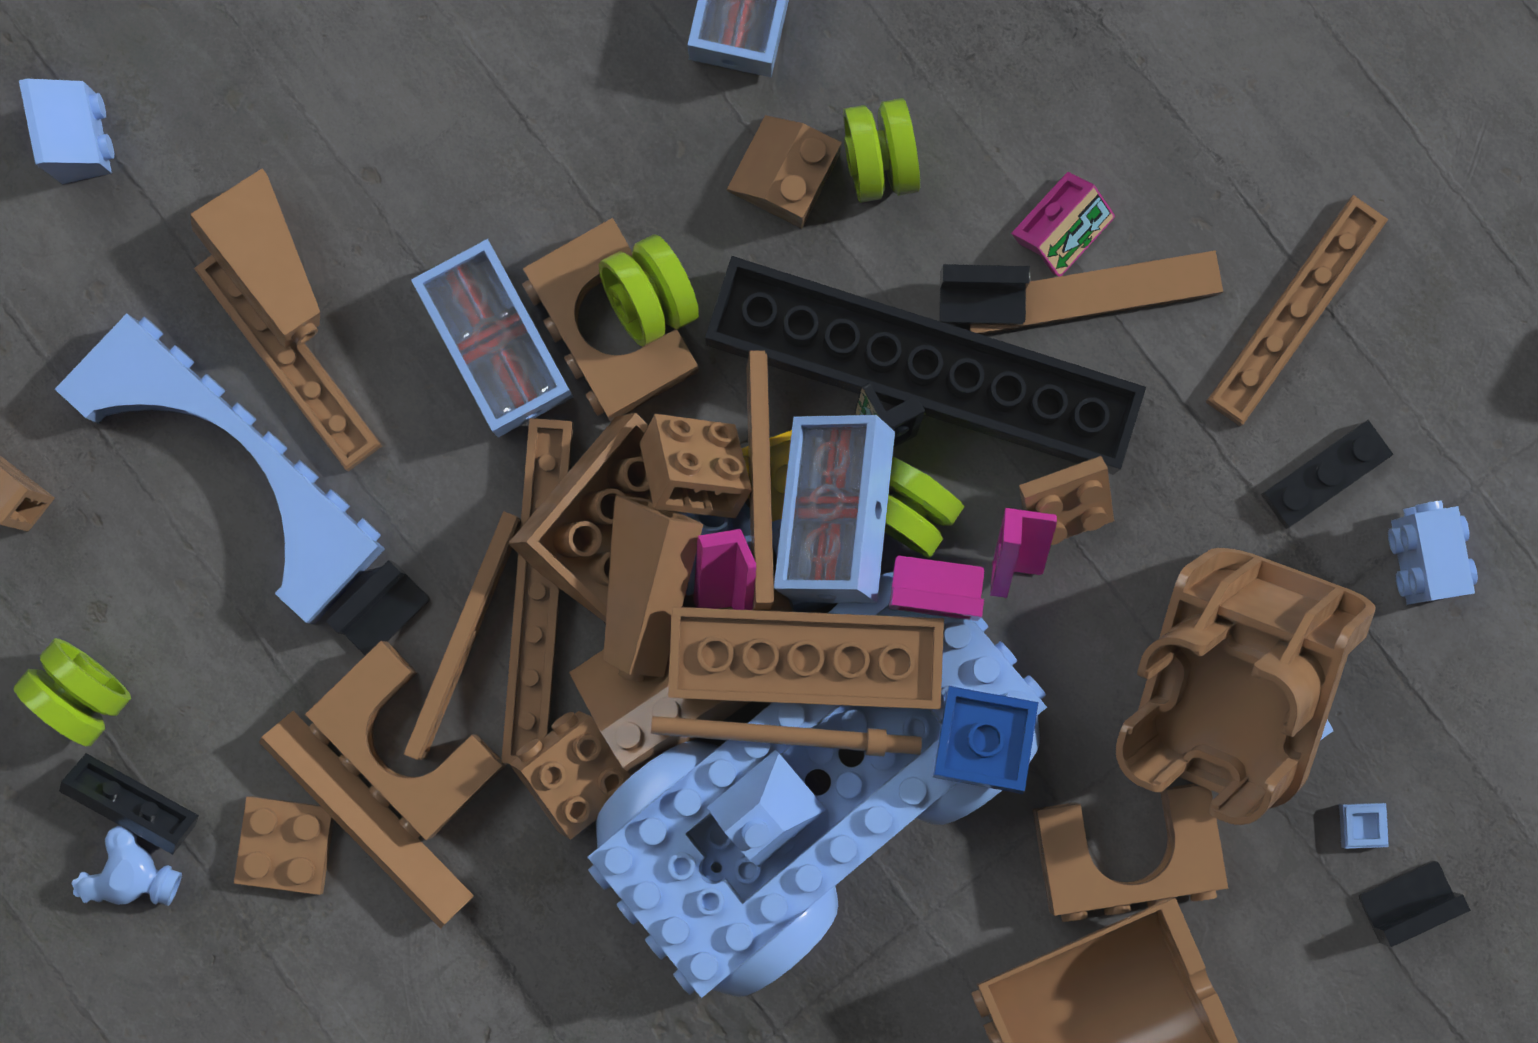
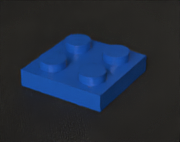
M949 686L933 778L1023 794L1026 787L1039 702Z

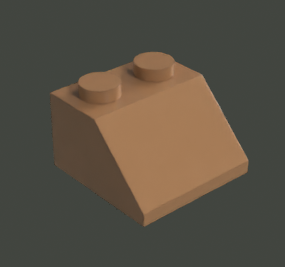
M765 115L727 191L802 229L840 156L842 142L804 123Z

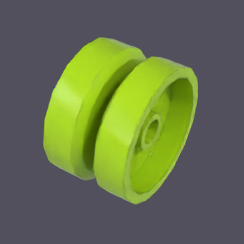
M900 98L881 102L878 109L879 130L876 129L872 112L865 105L843 109L846 159L859 202L882 198L885 191L884 171L887 173L891 189L898 196L919 192V162L913 126L906 101Z
M653 234L635 243L632 249V257L619 251L600 261V277L611 306L629 336L638 345L644 347L662 338L665 334V324L677 330L699 317L697 300L689 278L679 259L661 236Z
M892 456L889 485L891 496L888 494L885 533L922 556L931 558L943 538L940 531L926 520L925 517L939 525L952 526L965 506L933 478Z
M54 638L40 654V661L45 671L28 669L14 685V692L34 714L57 732L85 747L92 746L105 730V724L100 714L117 716L131 700V695L109 671L86 653L64 640Z

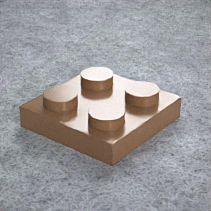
M1101 456L1019 485L1023 510L1055 514L1057 516V525L1051 545L1058 544L1066 538L1086 531L1097 530L1105 524L1114 521L1108 468Z
M247 796L234 884L317 895L323 894L334 819L320 805Z

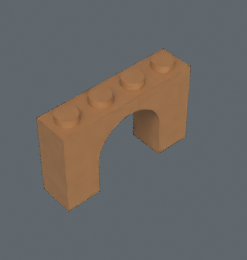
M613 218L524 267L523 270L529 280L522 283L533 305L536 306L542 302L550 315L543 322L555 343L563 339L571 353L565 356L564 359L576 380L584 376L592 390L585 395L596 415L599 416L605 412L610 422L616 416L628 413L699 372L695 359L676 329L645 347L625 355L602 353L591 347L581 336L578 326L579 309L590 290L602 282L599 272L600 261L619 251L632 257V250Z
M380 641L305 715L313 722L309 726L310 731L323 744L328 745L332 742L342 753L338 759L343 766L356 777L362 773L372 784L368 789L372 796L386 808L391 804L403 816L399 820L401 826L415 839L422 836L425 840L433 838L506 764L501 763L502 759L477 734H473L438 768L424 776H405L389 768L382 761L375 748L373 738L374 724L382 707L417 672L388 642Z
M1193 783L1168 787L1160 792L1168 837L1166 852L1161 863L1152 873L1142 879L1130 882L1111 880L1104 876L1094 865L1088 850L1081 804L1072 802L1032 809L1049 912L1054 916L1061 915L1062 922L1086 919L1088 918L1087 911L1104 908L1105 915H1114L1130 912V904L1147 901L1149 908L1169 898L1190 895L1191 901L1217 898L1216 890L1228 889L1217 819L1209 814V808L1213 800L1212 790Z

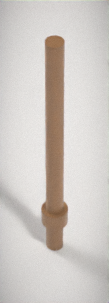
M652 716L651 734L863 750L866 755L882 757L885 756V752L920 755L922 748L921 737L887 734L885 729L868 728L867 733L659 716Z

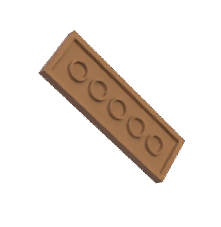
M672 607L668 698L941 709L944 618Z

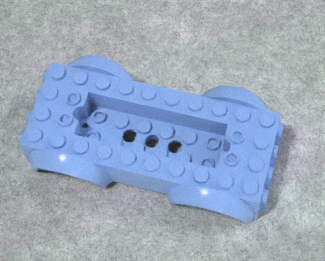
M893 572L885 573L880 576L877 603H838L828 614L944 618L941 709L773 702L749 722V724L867 733L868 728L885 729L887 734L921 737L922 748L920 755L885 752V756L882 757L865 754L860 765L847 767L841 763L838 756L839 749L734 740H727L721 746L703 740H692L681 743L648 762L626 780L606 801L596 820L597 849L587 857L593 864L588 870L604 890L612 887L622 899L616 905L627 920L633 925L639 921L650 935L645 938V941L652 951L661 960L668 956L678 968L673 975L689 995L696 991L702 998L709 991L713 990L740 997L750 995L769 985L808 954L832 925L838 910L835 885L911 821L917 818L934 825L951 823L969 815L1002 791L933 778L949 686L1039 702L1030 761L1032 760L1040 744L1038 715L1047 708L1041 700L1046 694L1030 675L1022 678L1012 665L1017 662V659L1001 641L994 645L984 631L988 628V625L983 618H980L978 621L889 609ZM774 750H777L804 783L810 771L821 769L830 776L831 786L825 794L815 795L827 810L758 867L749 861L724 833L707 807Z

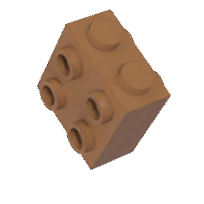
M654 414L640 442L654 509L736 518L752 491L736 425Z
M581 711L575 714L574 712H569L561 716L553 723L552 732L541 740L537 738L526 743L518 750V758L510 763L556 830L570 840L597 819L598 813L606 801L632 776L622 768L593 718Z

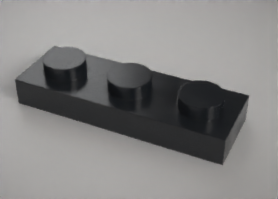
M1367 420L1261 495L1285 529H1287L1394 454L1371 422Z
M87 753L65 776L60 785L59 792L172 855L196 826L199 816Z

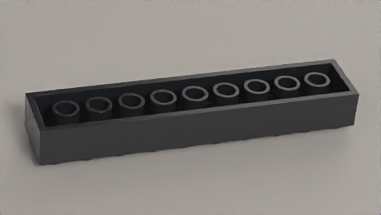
M731 256L705 335L706 346L747 359L750 351H765V354H767V365L857 394H859L861 386L870 383L879 400L891 405L898 406L917 396L925 409L924 415L1077 464L1101 456L1108 468V473L1112 475L1122 468L1146 390L1145 386L735 256Z

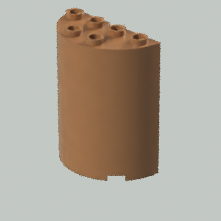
M1175 897L977 984L978 990L971 992L981 1018L988 1015L991 1021L983 1025L990 1043H1238L1218 994L1207 976L1205 964Z

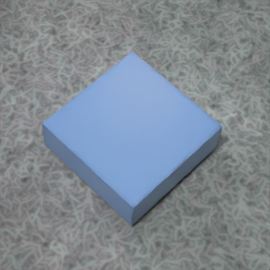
M1386 803L1339 804L1341 848L1389 847Z

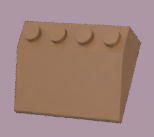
M637 413L616 416L508 543L541 575L605 623L616 495L652 500L640 442L649 425Z
M685 594L682 607L696 608L693 594L689 596ZM731 606V607H725V608H719V609H733V608H732V606ZM604 649L569 672L604 739L622 768L631 775L665 751L681 743L696 739L695 737L651 734L652 716L723 721L751 702L668 698L670 654L664 677L645 676L644 681H633L619 676L618 668L603 661Z

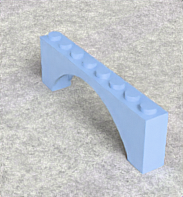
M126 313L55 390L85 418L99 423L107 415L128 411H173L212 422L236 438L251 453L266 474L275 493L281 513L285 537V565L282 586L275 594L306 623L315 625L385 550L377 542L381 534L363 518L358 523L345 512L350 505L335 491L330 489L325 494L315 485L314 482L319 477L301 460L295 465L283 455L288 448L272 433L268 431L262 436L252 426L256 418L237 402L231 407L220 396L225 390L208 374H205L202 378L196 375L190 369L195 362L176 345L169 350L159 340L163 332L150 320L143 317L138 321Z

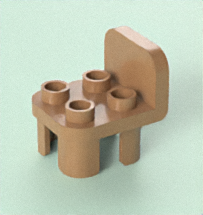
M1229 548L1208 550L1187 564L1180 572L1172 592L1160 637L1145 650L1140 660L1137 675L1147 679L1138 711L1125 720L1116 743V758L1122 772L1136 785L1153 792L1164 791L1178 777L1217 792L1219 794L1212 800L1209 814L1214 818L1234 825L1252 823L1258 820L1269 808L1285 804L1303 787L1309 777L1348 654L1367 637L1376 610L1375 605L1355 591L1252 553Z

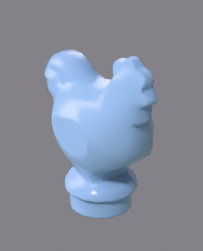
M118 825L109 830L105 838L108 860L102 873L89 875L86 872H81L79 877L72 881L74 887L73 895L81 897L83 903H88L90 900L96 902L106 900L117 905L129 904L142 894L148 893L153 904L161 903L169 906L180 885L182 873L172 870V866L169 865L157 870L151 855L137 843V835Z

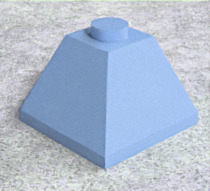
M774 750L707 807L724 833L747 859L758 867L827 810L777 750Z

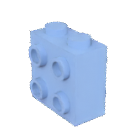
M1442 501L1418 504L1415 507L1403 509L1404 517L1391 520L1392 528L1388 531V541L1392 553L1398 556L1400 571L1396 573V583L1399 594L1402 597L1405 596L1407 605L1475 593L1474 585L1478 579L1477 569L1474 561L1471 558L1468 559L1465 543L1469 539V527L1466 518L1463 515L1460 516L1458 506L1443 508Z

